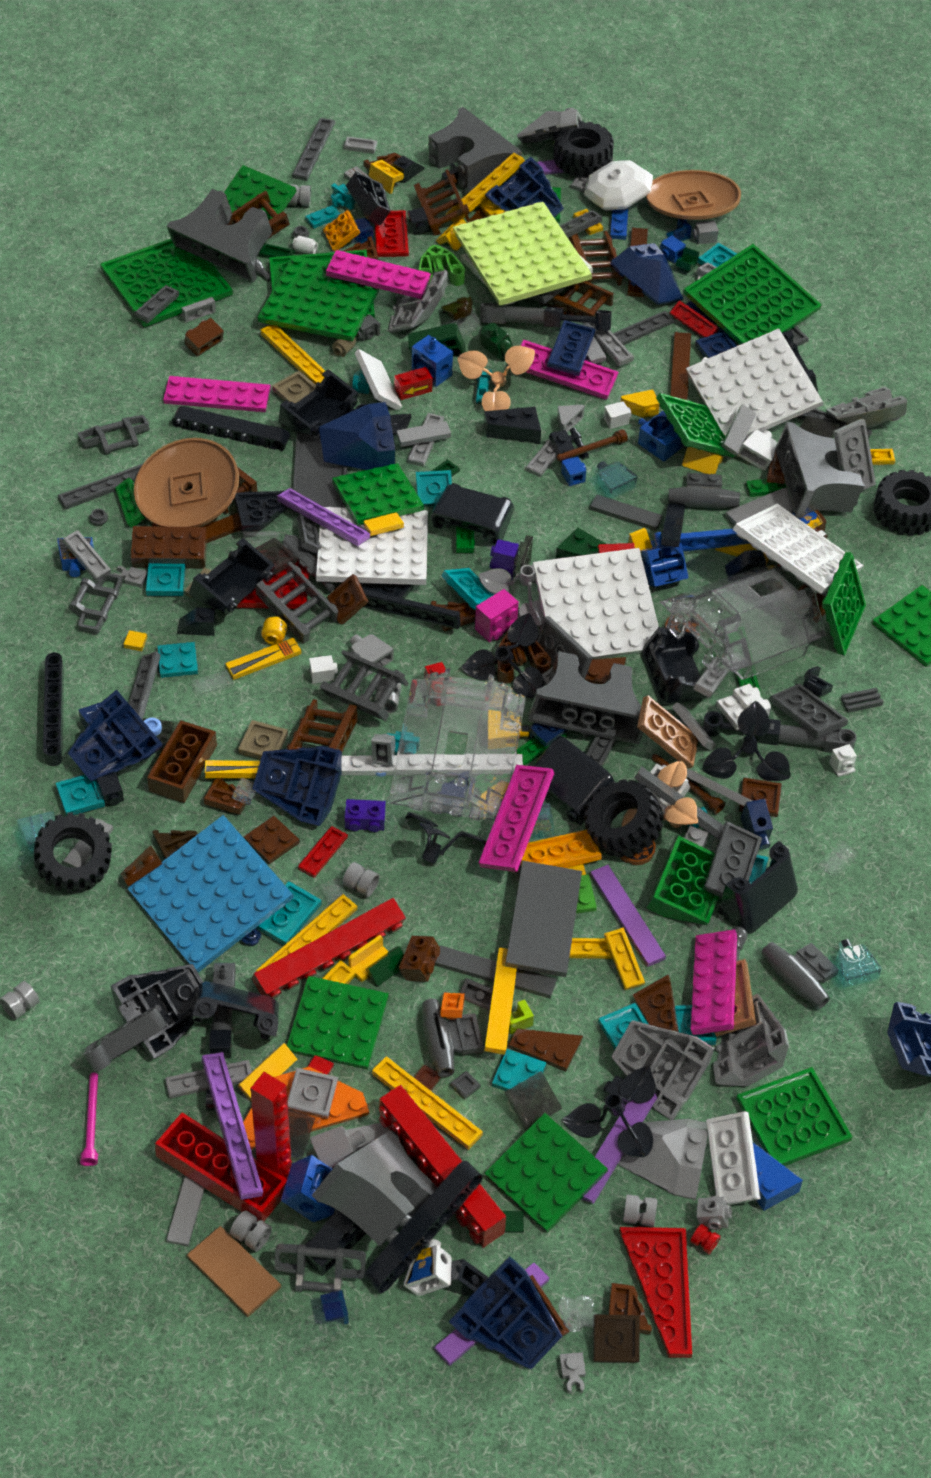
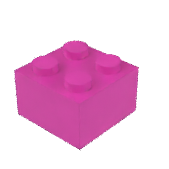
M503 589L477 605L475 630L489 643L494 639L498 640L509 630L512 623L518 619L519 601Z

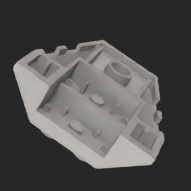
M566 108L562 112L546 111L518 133L517 138L522 143L542 142V140L547 139L554 141L558 131L579 128L578 123L582 121V116L575 108Z
M446 270L434 273L421 299L398 293L395 294L397 301L396 305L394 304L392 308L394 316L392 315L390 319L389 332L393 333L411 329L430 318L445 293L448 278Z
M881 387L866 392L863 398L858 399V397L852 398L850 403L845 404L843 402L826 409V412L835 419L848 423L864 419L866 428L870 429L889 420H899L901 416H904L906 414L907 399L903 396L892 398L890 389Z
M758 993L752 996L756 1025L720 1035L722 1036L721 1043L717 1045L716 1049L718 1059L714 1061L713 1065L715 1081L718 1085L749 1086L777 1071L784 1065L789 1047L786 1030Z
M632 1020L611 1057L627 1076L637 1069L649 1066L656 1084L655 1094L657 1099L653 1104V1108L669 1119L674 1120L692 1095L707 1069L715 1048L698 1037Z
M692 1119L643 1122L649 1126L653 1134L654 1142L651 1152L644 1158L623 1154L617 1165L637 1176L640 1175L654 1185L664 1188L674 1196L696 1200L708 1137L707 1123Z

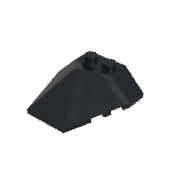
M190 964L167 968L161 971L129 975L110 986L116 1009L124 1023L155 1006L167 1024L165 1028L137 1044L152 1059L172 1049L194 1023L189 1021L196 990L203 983V980L194 965Z

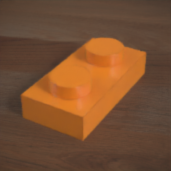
M444 993L441 1017H446L450 1020L462 1018L465 993Z

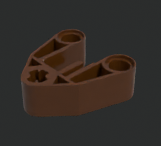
M508 632L499 644V647L516 644L508 640ZM537 641L529 647H524L520 644L519 647L511 649L515 662L519 666L527 662L524 654L526 652L531 667L538 669L541 674L550 669L551 658ZM499 660L497 670L498 681L508 684L514 679V668L510 664L501 663Z

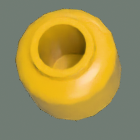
M280 617L267 618L261 630L262 638L265 642L272 645L282 642L286 635L287 624Z

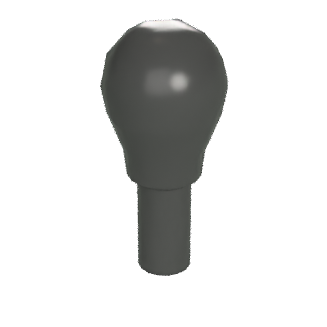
M256 258L255 273L264 277L268 282L271 281V275L265 271L262 262Z
M741 926L733 928L737 933L736 962L739 961L740 951L748 937L747 931Z

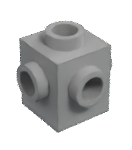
M719 1196L698 1198L697 1219L699 1223L712 1230L728 1228V1221L732 1218V1209L730 1205H727L725 1198Z

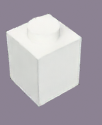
M623 401L604 406L603 418L610 429L629 424L631 410Z
M332 655L309 658L312 683L335 681V674H338L337 663H333Z

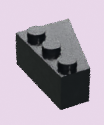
M355 172L346 184V188L366 219L372 224L375 223L381 226L391 212L383 185L363 174Z
M535 406L484 411L486 437L503 440L514 439L519 440V442L529 441L541 445V427Z
M336 1210L318 1233L305 1245L311 1248L332 1250L344 1248L350 1250L367 1233L346 1215ZM306 1256L305 1260L321 1276L336 1263V1259Z

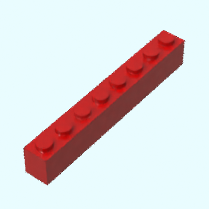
M391 898L255 972L252 981L261 995L276 998L282 993L283 989L288 987L290 990L296 987L303 978L307 980L308 976L314 977L317 974L316 971L322 968L323 970L329 969L334 965V961L347 959L352 951L359 950L379 935L384 938L386 936L385 933L390 930L392 932L398 931L403 927L402 924L406 917L395 899Z
M263 1072L250 1088L256 1158L259 1162L287 1179L292 1165L286 1084Z

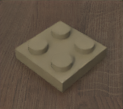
M297 371L272 385V390L284 401L287 400L289 403L292 401L296 404L315 390L316 385L300 371Z
M252 720L238 748L239 754L261 759L263 751L281 750L288 736V729Z

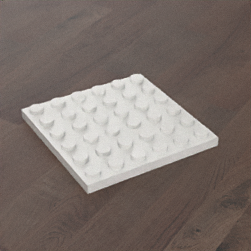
M776 329L686 368L703 402L707 405L725 436L742 404L757 413L746 438L755 430L762 432L823 406L821 397L780 329Z
M775 504L737 523L733 528L738 537L752 543L751 545L755 549L763 551L770 560L781 564L784 570L792 572L799 581L810 585V588L816 593L822 594L828 590L829 585L833 582L834 573L839 568V562L845 554L842 549L779 504ZM854 559L857 572H859L863 565Z
M324 507L356 525L347 508ZM424 510L400 516L404 522V528L378 534L377 537L369 538L359 546L320 525L319 543L321 549H318L316 581L344 582L349 576L354 574L360 583L426 585L428 511ZM364 524L358 526L361 529L367 531L364 527Z
M639 548L533 562L532 566L535 569L534 576L543 615L550 616L593 657L592 659L642 653L644 645L659 626Z

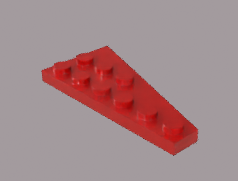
M619 1227V1233L668 1357L692 1358L686 1228Z

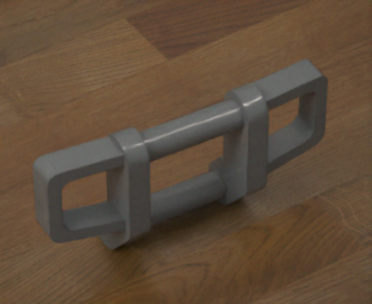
M139 415L122 418V421L104 426H94L79 432L78 436L84 448L101 443L106 455L110 454L111 451L128 446H138L136 433L147 431L150 428L145 416ZM143 423L140 425L132 426V424ZM124 427L130 439L108 445L104 432ZM95 434H96V437H93V438H90V439H84V438H86V437H89V436H92V435H95Z
M109 573L99 579L97 584L87 578L81 580V587L74 601H71L69 609L80 617L78 623L80 631L92 634L100 632L108 618L107 614L113 601L119 595L123 584L122 576ZM108 580L117 582L115 589L103 587L104 582ZM86 591L92 595L107 598L101 611L85 608L80 604ZM85 619L95 620L98 623L94 627L84 625Z
M278 1244L276 1246L274 1268L277 1271L297 1273L296 1292L311 1290L332 1292L333 1295L340 1296L342 1278H363L365 1274L366 1253L363 1251L337 1248V1250L311 1248L303 1244ZM280 1253H298L297 1265L282 1263L280 1261ZM306 1256L336 1259L334 1283L304 1281ZM344 1257L360 1260L361 1269H343Z

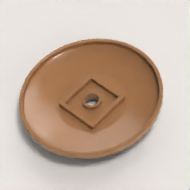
M682 170L670 172L654 179L646 200L653 209L664 215L679 219L701 220L719 217L734 210L740 203L741 190L733 180L721 174L702 170Z
M187 438L171 442L155 451L140 468L134 485L136 504L143 516L158 527H200L217 518L231 504L239 485L238 467L231 453L214 441L203 438ZM193 486L191 490L185 491L186 487Z

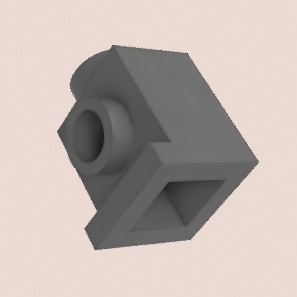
M370 314L365 317L355 336L358 340L364 341L371 339L375 334L377 336L380 335V323Z

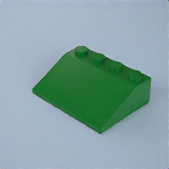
M678 835L670 848L646 909L666 918L708 925L718 896L703 890L714 852Z

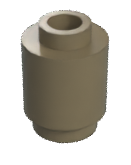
M354 338L353 342L337 339L332 345L333 352L338 356L344 357L355 346L356 338Z

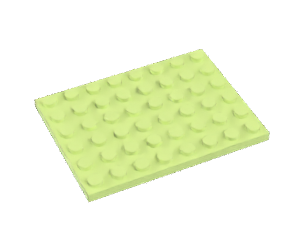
M544 202L453 227L455 236L499 306L592 279V273Z

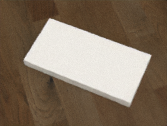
M358 349L355 352V356L374 398L380 402H386V405L395 410H400L402 405L382 362Z
M744 1111L706 1119L716 1196L724 1197L727 1205L760 1200L748 1112Z

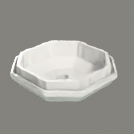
M631 160L611 161L587 178L584 196L603 210L627 209L650 193L653 175Z

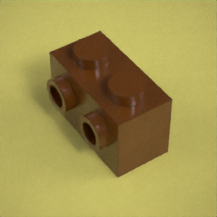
M212 318L206 321L203 320L197 327L186 332L184 344L198 357L223 341L224 330Z
M411 936L399 967L405 980L429 981L430 975L434 971L436 959L440 955V946L433 936Z

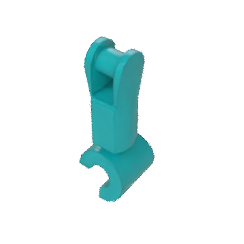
M484 371L476 379L478 381L476 404L482 402V397L488 392L489 381H491V377Z

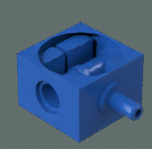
M428 335L412 346V370L426 367L433 378L432 385L437 387L452 376L453 351L438 342L436 338Z
M664 411L648 422L643 418L638 421V424L642 426L639 430L638 444L663 462L684 447L681 438L674 431L671 422L667 420V415Z
M661 532L654 533L656 545L640 550L648 585L656 587L689 578L682 544L680 543L679 547L662 545Z
M313 1155L292 1163L281 1201L313 1223L333 1215L337 1209L318 1202L312 1196L332 1171V1168Z

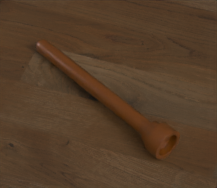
M623 429L615 431L611 437L557 455L556 459L563 461L612 443L619 445L626 443L628 440L627 433Z
M658 754L652 755V760L658 765H669ZM686 777L690 790L708 803L709 810L714 814H718L723 810L726 803L721 798L710 796Z

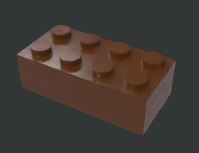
M133 526L131 561L134 568H148L149 563L185 564L186 569L206 568V527Z
M180 720L147 777L149 792L185 803L205 768V760L210 759L217 747L216 731Z

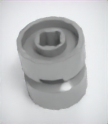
M289 184L296 187L297 192L288 205L296 206L300 204V206L310 207L311 186L301 185V187H298L297 185Z
M382 678L376 688L374 703L378 702L390 683V679ZM400 683L397 684L384 705L387 713H394L398 709L401 692Z
M353 862L347 868L342 884L349 889H357V892L365 897H370L379 883L380 875L370 869L365 871L362 865Z
M22 981L13 988V992L9 991L0 998L1 1006L14 1020L25 1014V1009H31L40 1002L35 990L26 981Z
M627 1194L623 1223L635 1225L637 1222H640L641 1226L654 1227L657 1199L645 1197L643 1200H640L639 1196ZM639 1209L645 1210V1213H639Z
M247 1210L240 1213L230 1229L232 1237L240 1242L245 1241V1245L255 1252H258L264 1246L272 1232L270 1225L262 1220L257 1221V1217Z

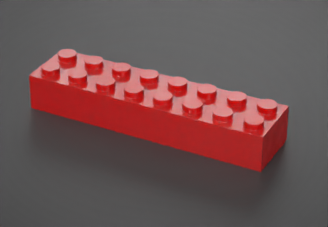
M401 1084L380 1098V1123L384 1128L388 1127L389 1130L392 1129L398 1135L399 1141L409 1158L414 1160L418 1165L417 1167L439 1187L462 1160ZM479 1184L455 1214L459 1224L462 1227L466 1226L470 1231L469 1234L474 1243H480L484 1248L505 1233L506 1215L482 1185Z

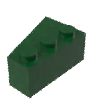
M457 322L408 334V347L411 355L412 346L428 335L436 338L438 342L453 351V356H460L466 352V344Z
M577 528L556 548V559L597 554L598 545L606 543Z

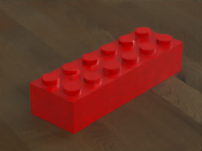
M183 1112L155 1143L157 1158L239 1211L247 1210L257 1217V1221H265L281 1202L287 1179L255 1158L254 1162L263 1195L241 1200L224 1139Z

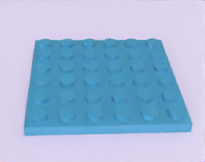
M224 815L166 858L162 865L127 888L186 961L194 965L198 973L294 898L290 890Z

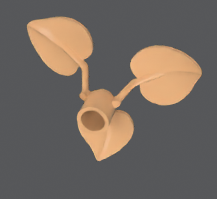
M523 346L511 347L505 354V362L508 366L504 373L497 371L493 374L484 368L488 363V359L479 351H467L458 357L460 370L466 378L477 379L482 375V371H484L491 377V381L496 386L494 392H486L482 397L484 411L509 409L510 397L506 392H497V390L506 384L505 376H507L510 368L515 375H521L530 368L534 360L535 351Z
M682 761L669 764L659 772L657 778L671 788L679 787L687 777L686 765ZM689 797L679 799L675 805H670L665 809L663 820H667L674 828L682 825L697 824L696 802ZM628 809L623 817L622 826L628 824L635 817L637 809Z

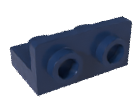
M534 723L529 729L528 739L531 740L535 737L544 747H547L558 736H562L568 730Z

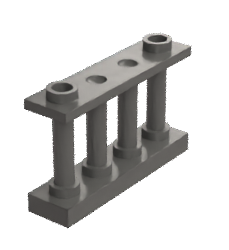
M289 561L286 569L287 574L270 586L266 585L263 581L256 584L255 594L277 617L285 621L287 628L304 644L309 640L310 629L327 617L333 622L337 621L338 609L302 574L301 569L297 565ZM291 579L299 585L282 598H278L274 594L275 590ZM305 591L311 599L296 610L290 611L286 604ZM315 604L323 610V612L306 624L298 619V616Z
M342 650L341 653L347 659V662L334 682L329 684L323 681L320 688L327 696L347 705H355L358 710L386 722L389 714L386 712L384 705L398 683L408 686L409 683L404 678L405 675L399 670L392 671L366 660L354 651ZM354 664L360 666L361 669L350 687L345 690L341 689L340 685ZM368 670L376 673L365 693L360 695V697L357 696L355 691ZM382 678L390 679V683L378 702H371L370 697Z

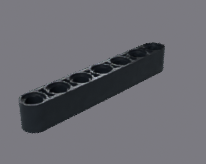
M180 406L172 419L174 427H182V429L190 431L196 430L199 433L213 434L216 437L225 439L231 438V440L242 443L244 441L247 444L261 445L264 448L273 450L279 449L283 451L290 439V433L283 428L186 406Z
M56 652L49 653L45 658L43 751L45 761L49 766H57L63 760L64 666L62 656Z
M462 1161L454 1168L411 1220L401 1229L395 1239L388 1244L365 1271L364 1278L378 1293L386 1292L482 1182V1174L468 1161Z

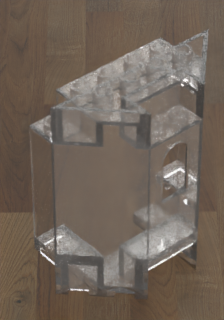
M781 564L752 568L660 601L671 613L666 628L678 639L684 636L687 628L707 648L702 663L713 674L729 669L744 680L805 656L812 641L826 636L816 593L810 587L798 591L783 577L786 570L781 567Z
M451 667L445 669V673L438 674V672L426 675L425 679H412L388 803L408 806V808H412L415 811L427 810L434 814L445 813L451 814L454 817H470L473 820H495L514 772L526 697L521 694H514L512 692L513 689L503 682L497 683L491 674H489L488 682L450 677ZM449 732L468 735L464 760L458 767H449L444 762Z

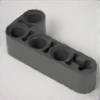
M152 1007L91 1043L84 1049L83 1055L96 1073L107 1067L113 1058L159 1032L167 1024L157 1007Z

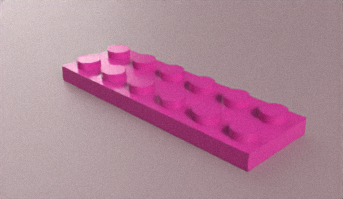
M339 250L335 251L326 270V276L418 299L422 298L431 273Z
M523 340L521 346L534 349L535 351L533 363L526 371L527 373L606 400L608 399L618 377V371L588 361L584 362L579 376L547 367V363L553 349Z
M169 376L163 400L164 404L266 413L271 385Z
M516 765L479 860L481 868L511 872L518 871L552 781L553 769Z
M735 929L696 935L691 1032L693 1035L734 1029L737 933Z

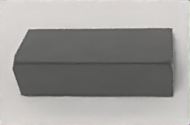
M466 978L460 990V993H465V1000L490 1011L493 989Z

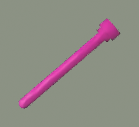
M92 1072L89 1076L86 1145L80 1155V1163L83 1166H95L98 1163V1153L94 1149L98 1074Z

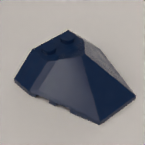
M531 156L519 166L517 174L501 187L495 185L485 194L495 206L504 211H512L540 202H544L553 217H556L564 210L558 196L550 186L551 183L547 180L543 168Z
M655 243L630 246L610 262L620 276L624 277L625 275L631 280L630 284L639 286L643 290L642 293L657 305L678 302L684 299L667 259Z
M386 402L367 404L319 427L323 461L326 463L354 467L360 470H369L395 464V445L391 418Z
M116 689L101 702L99 710L93 718L91 717L88 722L89 725L79 735L68 754L89 780L93 782L98 777L112 774L149 758L163 744Z
M325 746L263 751L252 789L301 822L320 826L332 809L342 774V751Z
M896 1002L893 1006L887 1034L890 1038L891 1046L898 1057V1063L902 1069L931 1077V1015L926 1012L921 1014L915 1011L916 1007L911 1004Z
M511 1256L491 1273L449 1321L465 1338L471 1341L475 1340L485 1345L486 1348L493 1349L505 1355L506 1358L531 1370L562 1338V1334L528 1273Z

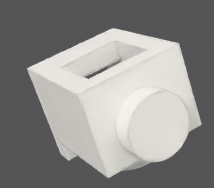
M850 744L832 750L829 763L837 776L840 777L855 772L854 764L857 755Z

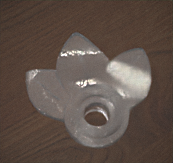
M563 1295L559 1301L558 1309L563 1314L562 1321L567 1329L571 1332H577L583 1326L593 1327V1314H598L592 1311L594 1307L593 1299L588 1295H580L573 1300L569 1296Z

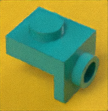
M360 369L353 375L352 388L358 393L368 394L370 387L362 369Z

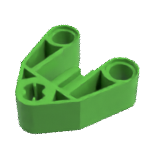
M432 245L421 256L419 270L431 273L428 285L433 277L432 267H434L436 273L444 271L443 266H445L452 285L460 286L464 284L465 268L450 251L439 245Z

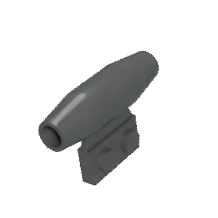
M687 473L686 487L669 488L668 503L691 508L722 509L739 507L740 492L722 489V475Z
M774 942L764 947L762 955L775 973L797 995L817 1009L823 1008L829 1002L830 997L819 982L824 983L835 977L839 969L812 943L799 949L795 956Z
M427 999L422 1003L423 1030L429 1056L438 1076L449 1077L454 1074V1051L462 1053V1055L483 1052L484 1046L476 1014H464L462 1018L447 1021L446 1017H441V1006L437 999Z

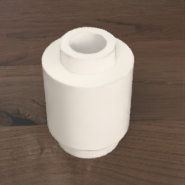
M298 236L293 241V248L295 252L316 254L318 242H315L314 239Z

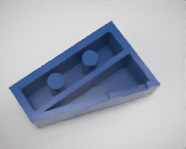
M753 1143L760 1200L756 1201L762 1210L765 1211L800 1192L803 1180Z

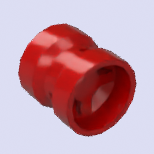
M700 1224L691 1237L690 1242L695 1246L701 1245L704 1252L711 1254L720 1241L721 1236L716 1232H708V1227Z

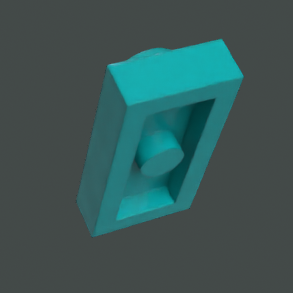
M331 205L306 215L305 220L315 229L334 221L340 215V212Z

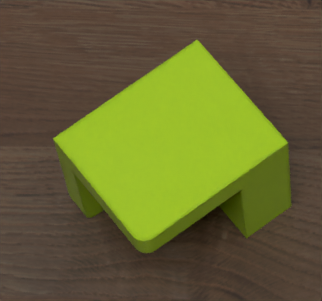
M525 999L517 1002V1011L511 1013L510 1035L515 1033L517 1028L526 1029L533 1026L534 1015Z

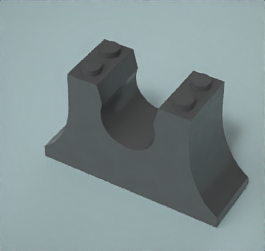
M464 107L458 109L457 117L452 123L429 135L428 158L430 163L434 164L437 168H443L451 163L458 162V185L464 189L477 186L511 154L516 153L522 157L520 149ZM517 170L515 173H513L511 176L513 177L515 174H517V173H518V170Z
M212 189L193 212L181 219L168 223L166 227L174 246L253 283L257 279L255 261L261 247L272 233L267 214L262 209L258 210L252 207L238 223L227 225L232 216L227 196L222 191Z
M786 422L775 450L785 478L795 517L803 518L806 514L816 510L852 513L854 506L858 503L860 493L864 490V483L860 474L840 471L835 439L810 433L793 422Z
M558 651L549 677V683L536 691L528 714V721L639 744L643 736V732L637 728L641 705L636 699L632 688V667L613 663L606 683L593 684L583 679L579 674L577 655Z
M391 1129L337 1163L312 1196L318 1202L327 1204L346 1215L380 1246L386 1241L390 1243L399 1234L396 1231L399 1226L403 1228L438 1187L413 1163L404 1151L398 1135Z

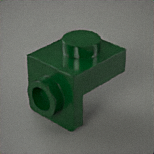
M685 247L682 257L677 259L675 266L680 267V270L686 272L694 269L700 252Z

